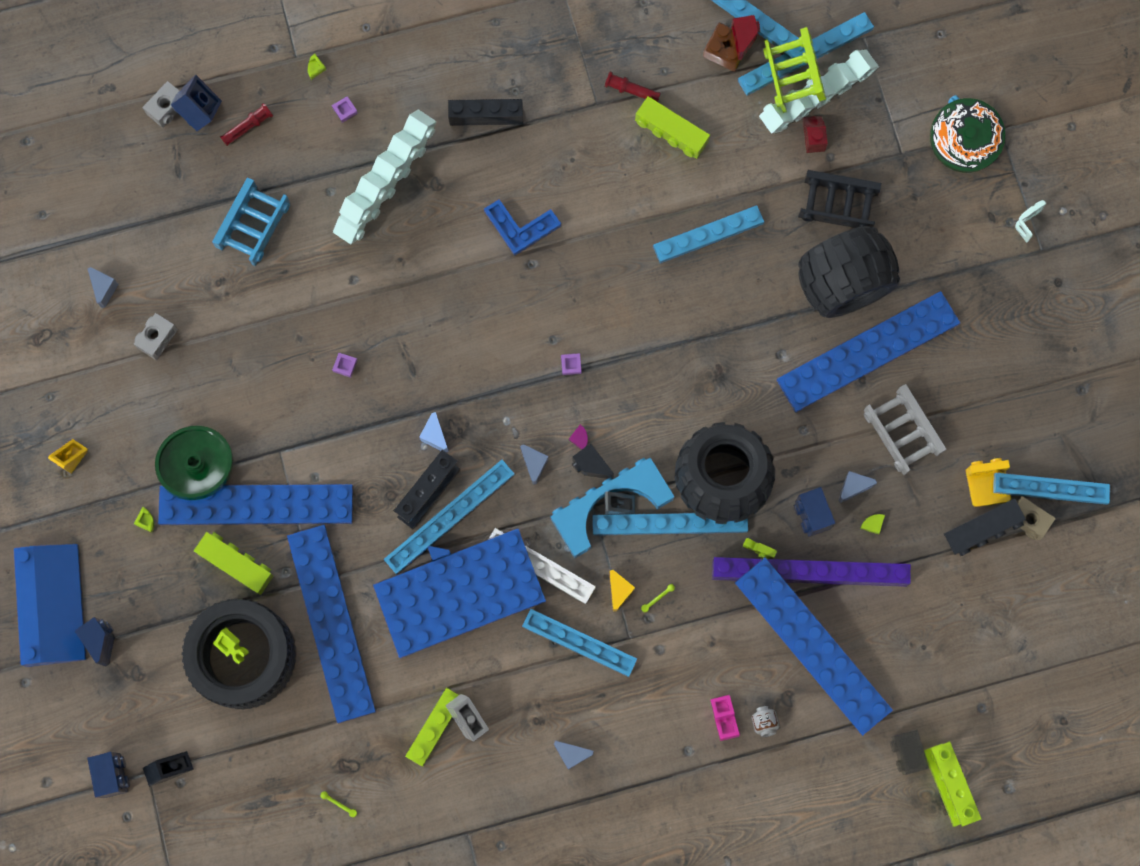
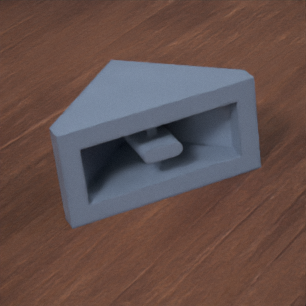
M91 267L87 268L96 301L101 308H104L119 284L115 279Z
M521 445V452L532 484L535 485L549 458L547 455L526 445Z
M849 471L845 477L839 502L842 503L874 487L877 484L876 480Z
M559 741L554 743L568 770L593 756L594 751Z

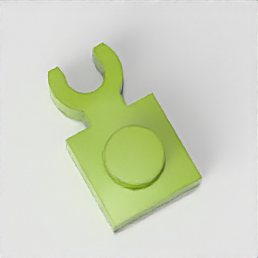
M749 538L745 539L742 546L754 551L760 559L764 557L766 559H774L777 550L764 544L756 543Z
M227 628L221 630L213 643L227 657L232 655L234 661L238 664L245 660L243 657L249 654L246 648L238 645L240 640Z

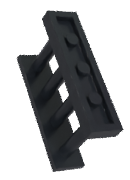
M807 170L804 182L810 186L806 209H800L798 218H802V220L807 222L814 220L852 228L874 227L875 221L869 220L872 198L878 196L882 183ZM824 186L828 189L825 212L813 210L817 187ZM838 189L847 192L843 216L832 214L835 192ZM856 192L865 195L861 219L850 217L853 198Z
M442 449L393 510L398 514L397 518L413 530L459 473L460 468L456 466L458 461Z

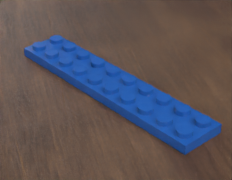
M940 291L777 378V382L796 413L958 326L960 321Z
M352 484L224 485L215 494L200 500L177 498L167 492L163 486H160L159 525L352 524L353 519Z
M321 525L287 535L337 723L375 713L374 702L326 527Z
M765 557L734 582L862 736L893 711Z

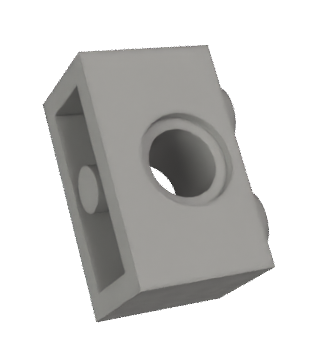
M167 81L142 107L146 115L162 128L169 124L177 113L171 106V103L179 90ZM170 103L167 108H163L165 104Z
M155 313L153 317L151 316L147 320L144 330L135 337L134 345L157 361L178 329L174 324ZM158 332L157 338L150 339L153 333Z
M460 694L445 705L465 738L475 741L489 730L469 697Z

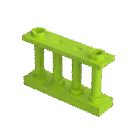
M807 27L800 29L801 37L798 40L773 48L768 40L764 41L766 48L763 49L765 58L769 59L777 96L774 97L777 107H781L783 113L787 112L785 103L812 94L817 96L819 102L826 100L811 34ZM800 46L805 48V52L802 53L803 55L775 63L774 55ZM804 62L805 64L808 63L809 68L805 72L779 80V70ZM808 78L809 80L812 79L813 85H810L809 88L783 96L781 87Z
M951 742L923 750L953 827L960 824L963 827L981 820Z

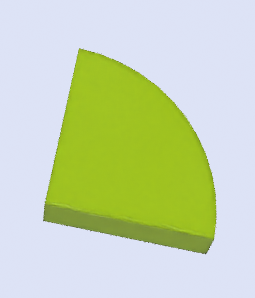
M316 54L311 56L308 63V74L311 80L326 70V67Z
M142 507L134 525L152 533L154 530L152 514Z
M877 514L868 517L862 523L860 529L879 535L885 515Z

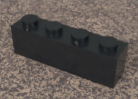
M448 100L449 125H523V100Z
M1013 499L944 533V536L954 555L959 554L961 557L970 553V548L975 545L980 548L989 543L988 539L994 536L998 539L1007 534L1006 530L1010 528L1016 530L1024 526L1023 522L1026 521V518L1016 499Z

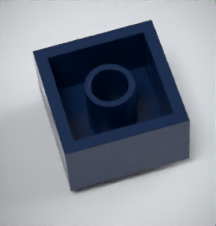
M821 487L800 494L793 505L797 516H801V528L804 534H808V537L828 531L835 525Z
M107 752L87 758L95 798H108L128 793L130 782L128 776H125L124 768H126V762L121 753Z

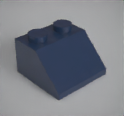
M195 75L175 95L171 106L190 126L198 131L213 120L222 100Z
M93 617L76 629L75 633L95 663L105 667L109 665L115 639L112 633L114 629L108 621L105 622L103 619L100 620Z

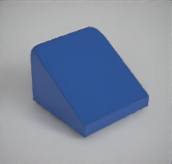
M427 546L432 561L451 555L450 550Z

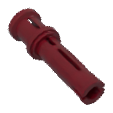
M611 71L604 86L606 88L612 87L619 90L620 93L627 92L643 99L650 97L658 102L661 95L660 92L629 82L627 77L616 76Z
M262 103L260 108L253 113L250 112L245 120L220 136V138L228 146L254 126H261L260 123L269 117L272 118L273 115L268 107Z

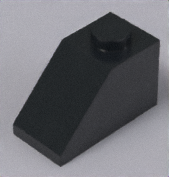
M591 443L572 457V466L577 473L581 472L584 476L605 479L614 477L613 471Z
M187 751L153 761L142 768L149 787L194 770Z

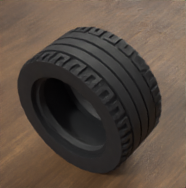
M227 599V601L222 600L219 603H214L213 606H209L208 609L203 610L200 615H197L196 620L192 621L183 640L182 663L184 664L183 669L186 672L185 675L188 677V681L201 696L227 708L244 710L265 705L266 702H270L273 698L277 697V694L282 692L287 682L289 683L293 670H295L296 646L294 645L295 641L289 627L282 618L268 607L249 599ZM251 623L259 626L266 634L270 645V657L265 670L256 680L249 684L236 687L224 685L215 676L210 663L211 648L221 630L235 624Z

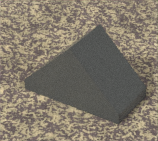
M605 492V515L635 514V495Z

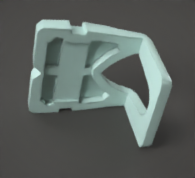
M1044 200L1035 203L1033 207L1031 206L1016 223V230L1026 242L1030 241L1033 234L1025 225V222L1043 210V207L1046 205Z

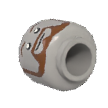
M768 706L757 708V712L752 715L755 733L761 735V737L775 735L780 727L776 711L768 709Z

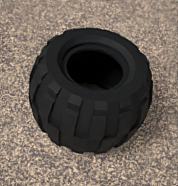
M870 226L854 228L821 242L807 251L798 263L800 285L807 301L814 310L819 311L820 315L826 318L843 316L866 307L891 293L900 282L898 260L891 244L883 234L878 232L877 228Z
M725 422L714 423L709 428H701L692 435L690 440L688 439L684 443L676 461L675 482L676 488L681 493V499L689 509L692 508L696 511V516L704 520H714L716 524H727L729 521L738 523L749 518V515L757 513L765 505L772 492L776 469L773 465L771 451L767 445L762 443V437L755 431L750 432L746 430L744 425L738 423L726 425ZM717 453L731 454L744 461L749 467V472L746 478L738 484L731 486L720 485L707 475L704 465L705 458Z

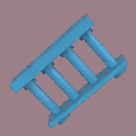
M247 178L212 243L220 250H223L225 246H230L250 255L249 260L251 264L256 266L257 262L262 260L264 256L263 251L281 217L289 210L290 201L288 197L283 194L279 201L257 191L254 180ZM255 197L276 207L272 217L249 207L248 202L250 199ZM246 213L268 223L264 232L261 233L240 223L241 215ZM237 229L259 239L255 248L252 249L231 239L233 230Z

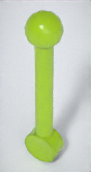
M669 584L667 589L663 591L660 595H658L655 599H653L650 603H648L647 605H642L641 610L643 612H648L649 607L655 604L668 592H673L675 590V586L673 584Z
M326 791L321 793L322 799H327L349 813L350 817L357 815L355 809L351 810L330 797Z

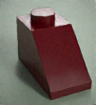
M755 15L732 19L731 28L738 60L743 59L756 41L758 32H760L759 21H756Z
M822 116L803 117L806 153L825 152L828 142L826 126Z

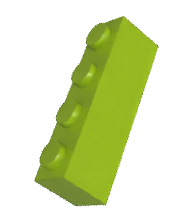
M650 97L646 98L636 112L635 121H637L640 127L648 128L656 137H662L672 147H678L683 150L684 154L688 157L697 159L709 142L710 135Z
M206 532L194 549V552L261 595L274 577L270 573L271 569L263 563L260 566L254 563L255 558L247 553L243 556L238 552L239 548L232 543L226 545L222 542L223 538L215 532L212 535Z

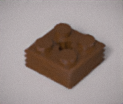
M719 22L704 49L703 57L735 72L741 60H738L732 28Z

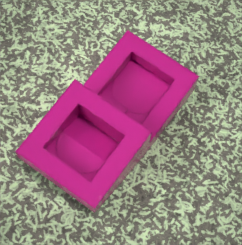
M730 695L710 699L720 741L739 737L740 734Z

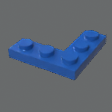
M500 199L484 208L485 214L514 256L561 227L560 221L551 209L522 228H519Z

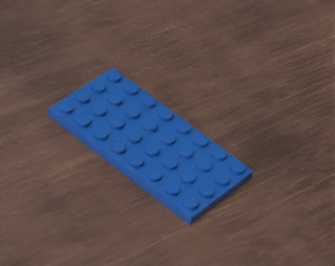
M519 529L512 530L373 585L399 658L406 657L546 602Z

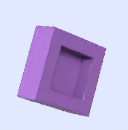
M348 96L332 105L333 110L342 123L358 114Z
M338 353L332 371L351 378L358 360L357 358Z
M580 353L561 355L562 375L581 374Z

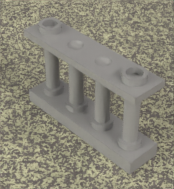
M906 384L897 390L896 398L875 410L872 409L870 404L864 409L865 419L868 423H872L895 460L894 465L898 472H902L903 475L910 471L908 465L929 453H934L937 457L946 450ZM899 404H904L908 410L906 414L883 426L878 416ZM909 420H914L917 430L893 443L888 432ZM920 436L926 439V447L903 459L898 451L899 448Z

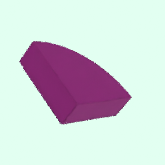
M580 424L570 436L569 441L582 450L587 446L588 436L586 430Z

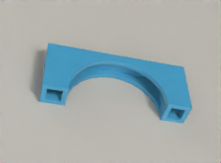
M645 458L640 459L632 469H623L615 479H612V477L602 482L603 486L598 489L595 487L591 488L585 493L586 496L581 499L576 497L569 502V506L564 509L559 507L552 512L551 521L574 559L591 549L586 533V522L591 509L600 499L605 497V492L625 491L639 494L648 499L657 510L674 500L673 493L651 458L647 460Z

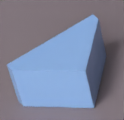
M434 412L427 421L420 435V440L440 451L443 449L445 452H449L436 412Z

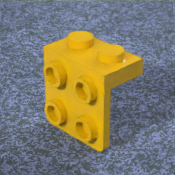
M1002 458L990 460L991 463L984 464L983 461L972 462L966 469L971 501L974 507L1006 503L1011 500L1010 495L993 493L994 474H1006V470L1010 468L1009 460L1002 461Z

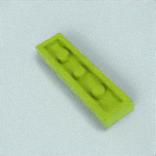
M448 688L445 689L405 757L422 767L424 766L452 719L445 705L459 696Z

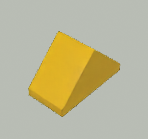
M72 439L49 455L48 459L72 474L88 449Z
M610 570L614 612L619 610L633 593L635 587L616 571Z

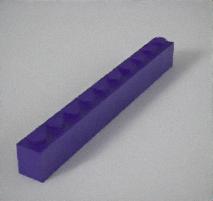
M714 557L712 561V580L737 581L762 559ZM767 559L786 583L907 587L911 584V564Z

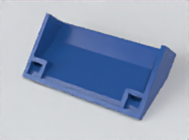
M78 544L14 548L21 665L34 667L86 660L85 646L75 633V630L84 624Z

